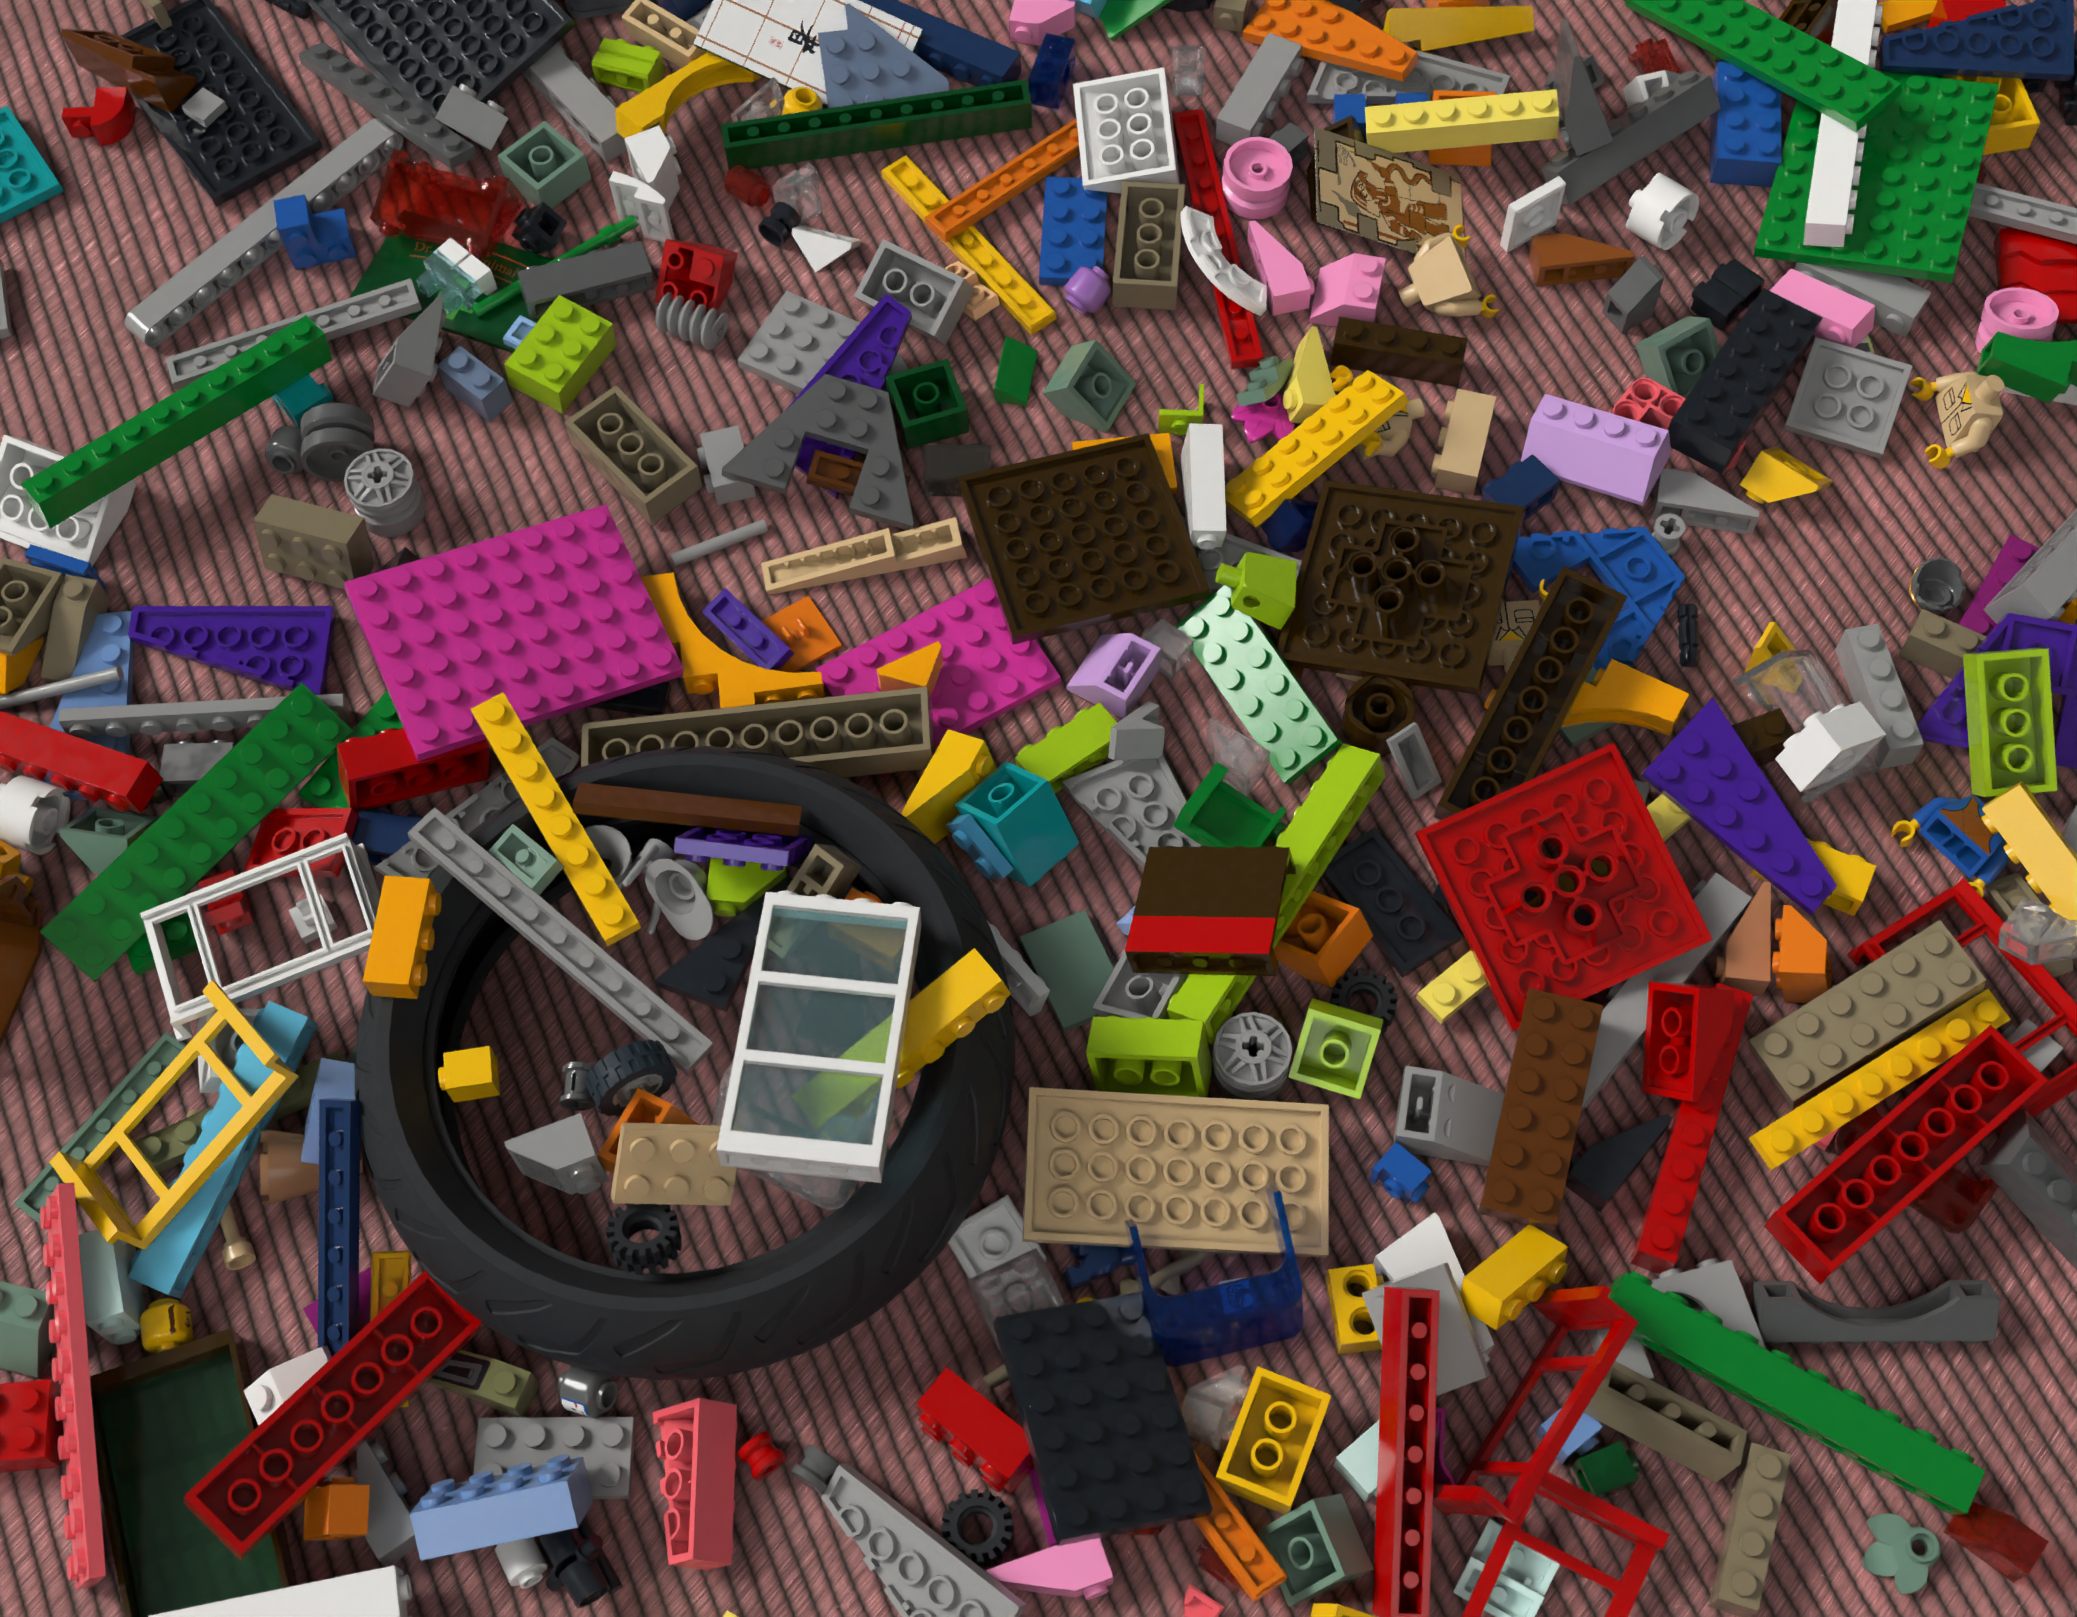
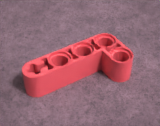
M1640 378L1635 380L1618 400L1612 414L1668 430L1671 419L1683 404L1685 398L1652 379ZM1746 440L1725 470L1733 469L1738 464Z

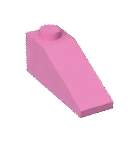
M1255 220L1249 221L1247 242L1260 281L1268 286L1267 302L1272 316L1308 309L1310 296L1315 293L1312 276H1307L1303 264Z
M1100 1538L1062 1546L1055 1545L985 1570V1572L1007 1589L1075 1598L1084 1595L1086 1600L1106 1594L1108 1592L1107 1586L1113 1584V1574Z

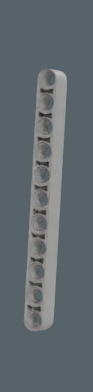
M379 118L368 121L134 307L125 318V327L148 347H157L284 246L277 230L274 200L305 194L313 214L326 212L400 152L404 142L402 135Z

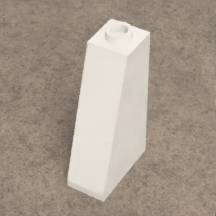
M1189 423L1180 456L1187 533L1193 546L1208 550L1222 547L1227 532L1222 424Z
M1435 1212L1378 1253L1373 1261L1375 1272L1383 1276L1384 1283L1447 1262L1459 1293L1461 1292L1463 1277H1465L1443 1224ZM1467 1313L1487 1364L1491 1360L1488 1355L1494 1346V1342L1486 1324Z

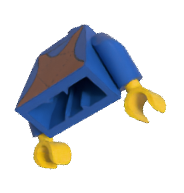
M1970 795L1960 800L1950 797L1934 798L1912 815L1913 819L1910 822L1906 820L1898 821L1892 830L1891 837L1900 831L1908 834L1900 842V847H1907L1912 843L1915 831L1921 827L1919 833L1970 879L1973 876L1976 877V880L1969 882V884L1982 898L1984 896V886H1990L2008 863V855L2003 848L2007 843L1999 832L1995 835L1992 834L1984 824L1981 817L1985 815L1982 810L1985 804L1976 796Z

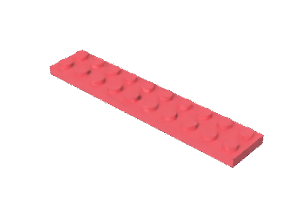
M74 1182L57 1184L51 1196L47 1197L46 1206H41L40 1224L42 1230L48 1229L49 1243L43 1246V1262L45 1267L51 1268V1281L46 1283V1301L48 1305L54 1306V1319L49 1321L50 1343H56L57 1358L52 1359V1378L54 1382L59 1381L60 1397L55 1398V1417L57 1421L62 1420L63 1436L58 1437V1456L60 1460L66 1461L67 1475L61 1476V1496L63 1500H69L70 1515L64 1516V1535L66 1540L72 1539L73 1555L67 1557V1575L69 1580H75V1590L92 1588L106 1577L75 1186Z

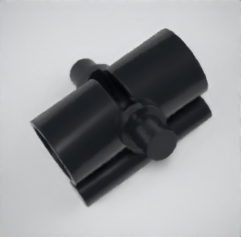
M585 1517L578 1528L539 1536L538 1539L554 1566L551 1570V1575L546 1580L548 1589L558 1591L562 1586H565L576 1608L588 1606L607 1592L613 1594L623 1587L602 1549V1538L593 1533Z

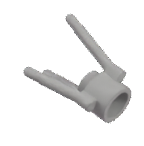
M649 839L643 850L639 852L631 864L627 876L617 885L618 888L628 887L640 872L646 875V870L652 862L658 859H672L675 854L673 849L658 839ZM656 902L653 906L647 930L649 935L654 934L661 908Z

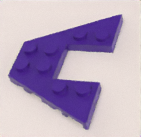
M2006 613L1974 653L2049 648L2051 693L2063 695L2054 736L2056 766L2077 769V625ZM1964 666L1916 723L1923 741L1969 749Z

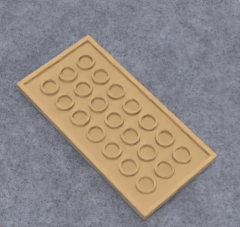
M1029 1087L1022 1242L1326 1258L1329 1255V1105Z

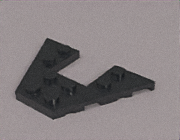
M786 876L767 892L777 893L779 891H786L793 878ZM765 894L660 975L655 981L657 987L727 1012L754 956L755 937L759 930ZM820 922L789 957L822 969L821 977L863 981L860 956L829 939L828 923ZM814 990L795 1031L796 1037L844 1055L867 1036L864 995Z

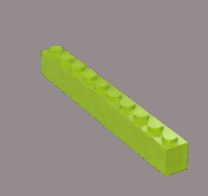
M1343 743L1336 755L1330 757L1327 768L1320 779L1313 783L1310 794L1302 806L1297 807L1293 819L1285 832L1279 834L1275 846L1290 848L1296 874L1286 875L1273 949L1386 777L1380 754ZM1187 974L1186 981L1179 992L1175 993L1169 1001L1167 1008L1169 1017L1176 1020L1183 1018L1202 1020L1205 1026L1207 1041L1209 1044H1213L1217 1032L1230 1018L1256 976Z

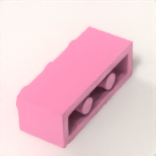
M1792 268L1770 290L1823 317L1815 337L1855 348L1873 329L1875 305Z

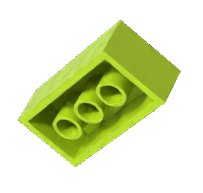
M2049 648L1963 654L1972 794L1983 797L1999 796L2021 781L2025 783L2031 793L2058 791Z

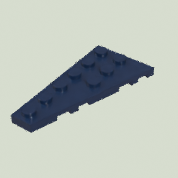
M2034 0L2033 3L2021 6L2014 4L1970 15L1966 19L1956 22L1951 20L1941 22L1936 27L1924 30L1917 28L1885 36L1880 42V71L2070 81L2074 76V0Z

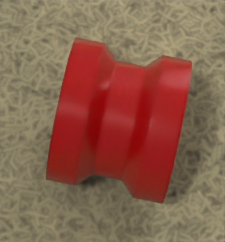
M763 1431L751 1438L737 1453V1456L743 1463L749 1464L751 1475L756 1481L771 1475L787 1459L784 1451L776 1449L773 1445L774 1438L769 1431Z

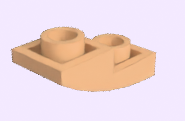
M959 261L945 268L963 277L975 288L963 311L976 321L1000 305L997 294L979 283L975 271Z

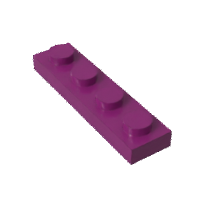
M2010 534L1959 625L1988 636L1997 624L1983 609L2040 548Z

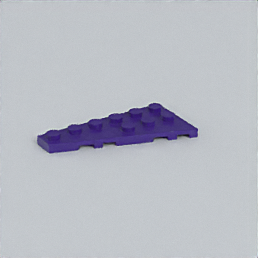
M885 294L788 407L825 374L883 390L886 376L890 373L912 319L911 311L888 294ZM805 437L795 468L808 476L815 449L854 460L857 452ZM823 488L833 497L838 499L840 494L839 492Z
M1712 697L1648 766L1641 777L1803 910L1812 915L1835 890L1837 885Z

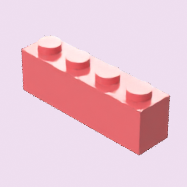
M697 1398L652 1412L653 1423L656 1426H660L661 1440L656 1442L657 1458L664 1459L665 1477L660 1480L661 1495L668 1499L669 1509L663 1515L668 1564L701 1570H711L732 1565L734 1549L736 1433L738 1430L737 1405Z

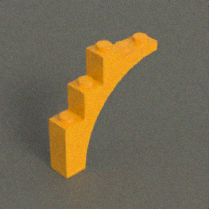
M674 572L641 576L642 582L676 654L682 661L684 668L683 679L688 694L704 695L719 690L721 708L825 698V688L821 672L792 673L765 669L743 662L711 642L701 633L688 616L680 599Z
M1611 659L1606 670L1603 668L1598 670L1592 685L1584 682L1562 727L1585 723H1622L1645 727L1671 736L1686 708L1689 693ZM1492 689L1484 705L1485 708H1489L1497 692L1496 689Z

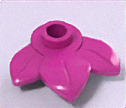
M1276 393L1265 402L1241 407L1238 404L1231 415L1232 420L1244 423V432L1250 444L1261 440L1271 433L1276 439L1280 440L1290 434L1295 427V424L1289 421L1287 409L1283 405V396L1279 393Z

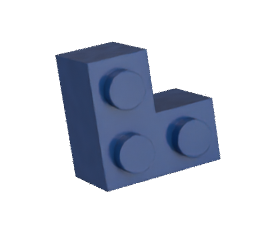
M305 194L273 201L277 230L295 270L357 257L352 226L344 208L313 214Z

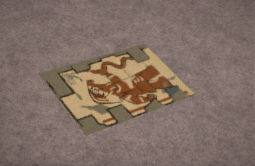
M1314 127L1317 222L1415 254L1418 253L1425 240L1446 232L1452 234L1456 225H1463L1460 175ZM1464 232L1458 236L1464 238Z

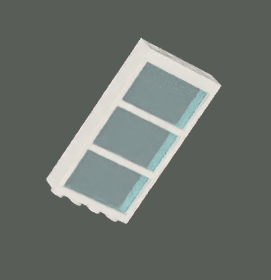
M791 891L765 893L716 1149L721 1166L881 1183L922 926L920 907H914L905 902H895L893 904L874 903L872 900L858 898L854 901L843 900L826 894L813 897L798 895Z

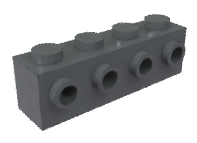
M641 241L625 242L617 247L593 250L585 255L561 258L553 263L541 266L534 265L525 270L517 271L520 289L531 320L541 318L558 295L581 307L654 289L652 270Z

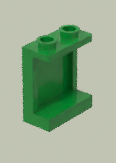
M1216 762L1182 807L1173 827L1202 846L1267 847L1265 843L1268 839L1275 842L1286 826L1281 820L1287 809L1281 806L1274 815L1223 781L1229 769Z

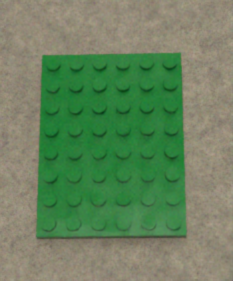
M1881 72L1902 83V93L1867 123L1865 138L1858 139V142H1864L1862 162H1855V166H1861L1859 186H1852V190H1858L1855 210L1848 211V214H1854L1852 234H1845L1844 247L1803 245L1821 112L1796 100L1781 153V165L1777 167L1755 244L1754 257L1952 283L1998 95L1999 84Z

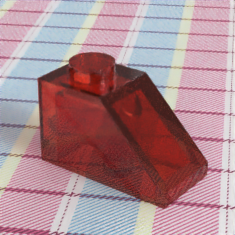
M1973 1501L1967 1514L1953 1515L1943 1531L2013 1583L2030 1573L2049 1541L2014 1516Z

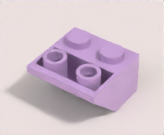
M1132 633L1101 635L1066 686V690L1095 705L1100 702L1107 711L1124 719L1131 713L1159 671L1161 648Z

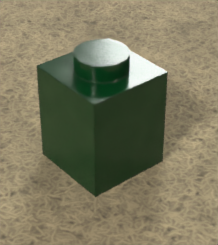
M1621 1441L1577 1459L1572 1466L1582 1490L1600 1499L1632 1487L1639 1479L1637 1475L1639 1472L1638 1462L1631 1450L1625 1451Z

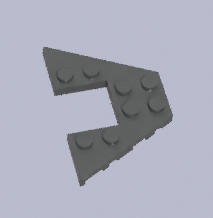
M825 374L722 467L721 470L724 477L786 494L805 437L867 454L849 506V513L906 530L914 528L889 394L886 391Z

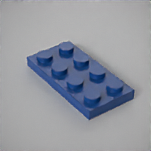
M1046 177L1039 285L1065 286L1074 273L1083 266L1090 269L1098 266L1103 270L1108 192L1084 190L1082 178Z

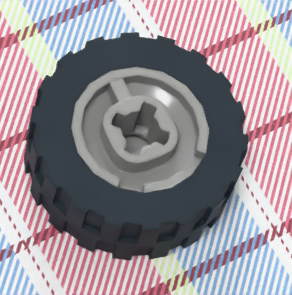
M647 1039L646 1041L639 1040L621 1046L619 1049L608 1053L603 1059H600L589 1070V1075L585 1078V1085L601 1114L610 1117L612 1115L621 1116L637 1088H641L660 1098L676 1081L677 1070L660 1041H653L652 1039Z

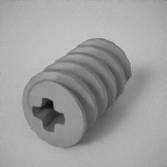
M671 292L663 296L656 311V326L659 331L663 333L669 332L674 337L680 336L682 340L691 341L697 346L702 345L707 350H712L718 346L729 324V315L724 312L718 317V311L715 308L710 309L707 313V307L704 304H700L696 308L694 300L691 299L684 305L683 296L678 295L673 300Z

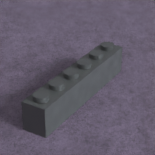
M1694 70L1684 72L1671 85L1657 89L1649 99L1630 106L1627 109V113L1619 118L1607 121L1613 138L1612 142L1578 157L1573 147L1553 155L1550 159L1551 161L1541 166L1546 183L1560 176L1566 183L1562 203L1571 205L1717 112L1721 107L1711 76Z

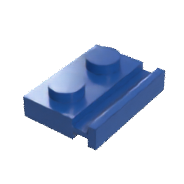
M32 544L24 555L26 558L32 559L30 564L33 566L60 572L63 577L67 574L98 580L104 591L106 590V586L98 576L99 572L92 567L90 562Z

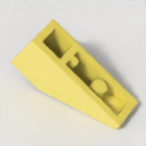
M1315 326L1310 327L1297 347L1293 366L1283 394V405L1287 409L1290 423L1302 424L1306 418L1312 416L1336 395L1332 387L1333 383L1318 328Z

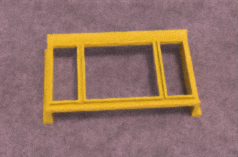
M213 980L210 981L202 992L218 1011L82 1162L59 1151L49 1162L64 1183L74 1182L76 1200L105 1240L110 1244H114L117 1239H120L146 1250L299 1077L282 1061L275 1050L236 1006V1003ZM227 1023L232 1026L264 1066L274 1071L253 1095L248 1092L209 1045ZM201 1055L243 1107L169 1188L129 1136V1133L193 1061ZM119 1145L160 1198L137 1226L96 1173V1170Z

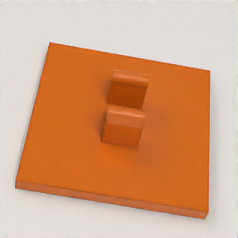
M809 595L761 621L794 652V655L778 671L795 673L842 647L841 642Z

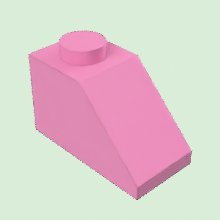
M1014 0L1009 17L1010 41L1041 45L1074 28L1076 23L1075 1Z

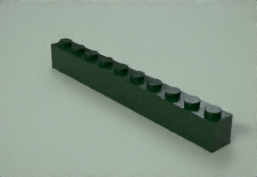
M1024 79L721 124L728 170L729 172L1032 128V105L1027 80Z

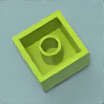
M1312 998L1288 1078L1360 1099L1381 1032L1383 1019Z

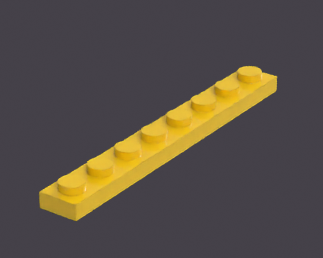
M504 692L471 708L473 716L556 859L564 866V873L607 947L641 929L633 911L577 816L573 813V809Z
M1986 989L1749 1137V1140L1769 1169L1773 1170L1959 1053L1988 1026L1992 1025L1997 1029L2011 1019L1991 991Z

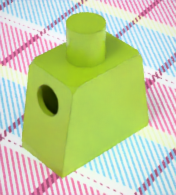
M1247 552L1237 567L1221 563L1215 582L1232 588L1231 606L1234 609L1281 630L1295 608L1297 562Z

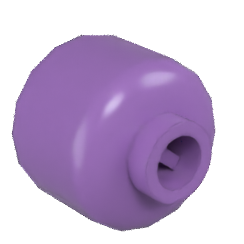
M1085 266L1080 267L1064 287L1067 294L1065 300L1083 315L1086 312L1096 313L1112 293L1111 287L1107 283L1110 277L1098 266H1095L1093 269Z

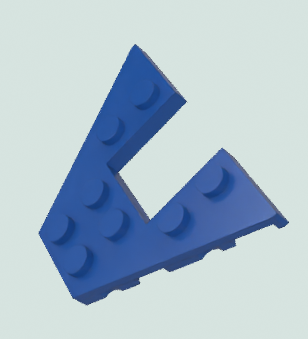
M1645 526L1629 527L1626 530L1611 528L1602 529L1601 533L1581 534L1579 530L1555 532L1552 535L1532 533L1531 537H1519L1512 568L1532 593L1539 590L1542 579H1544L1543 588L1555 582L1563 566L1575 571L1589 564L1605 586L1627 596L1623 606L1624 611L1620 613L1593 667L1597 672L1600 668L1606 670L1611 659H1614L1632 668L1685 579V575Z

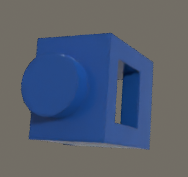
M1396 1142L1372 1168L1369 1180L1374 1185L1381 1180L1383 1188L1393 1198H1402L1408 1204L1411 1201L1417 1204L1431 1188L1427 1183L1432 1171Z

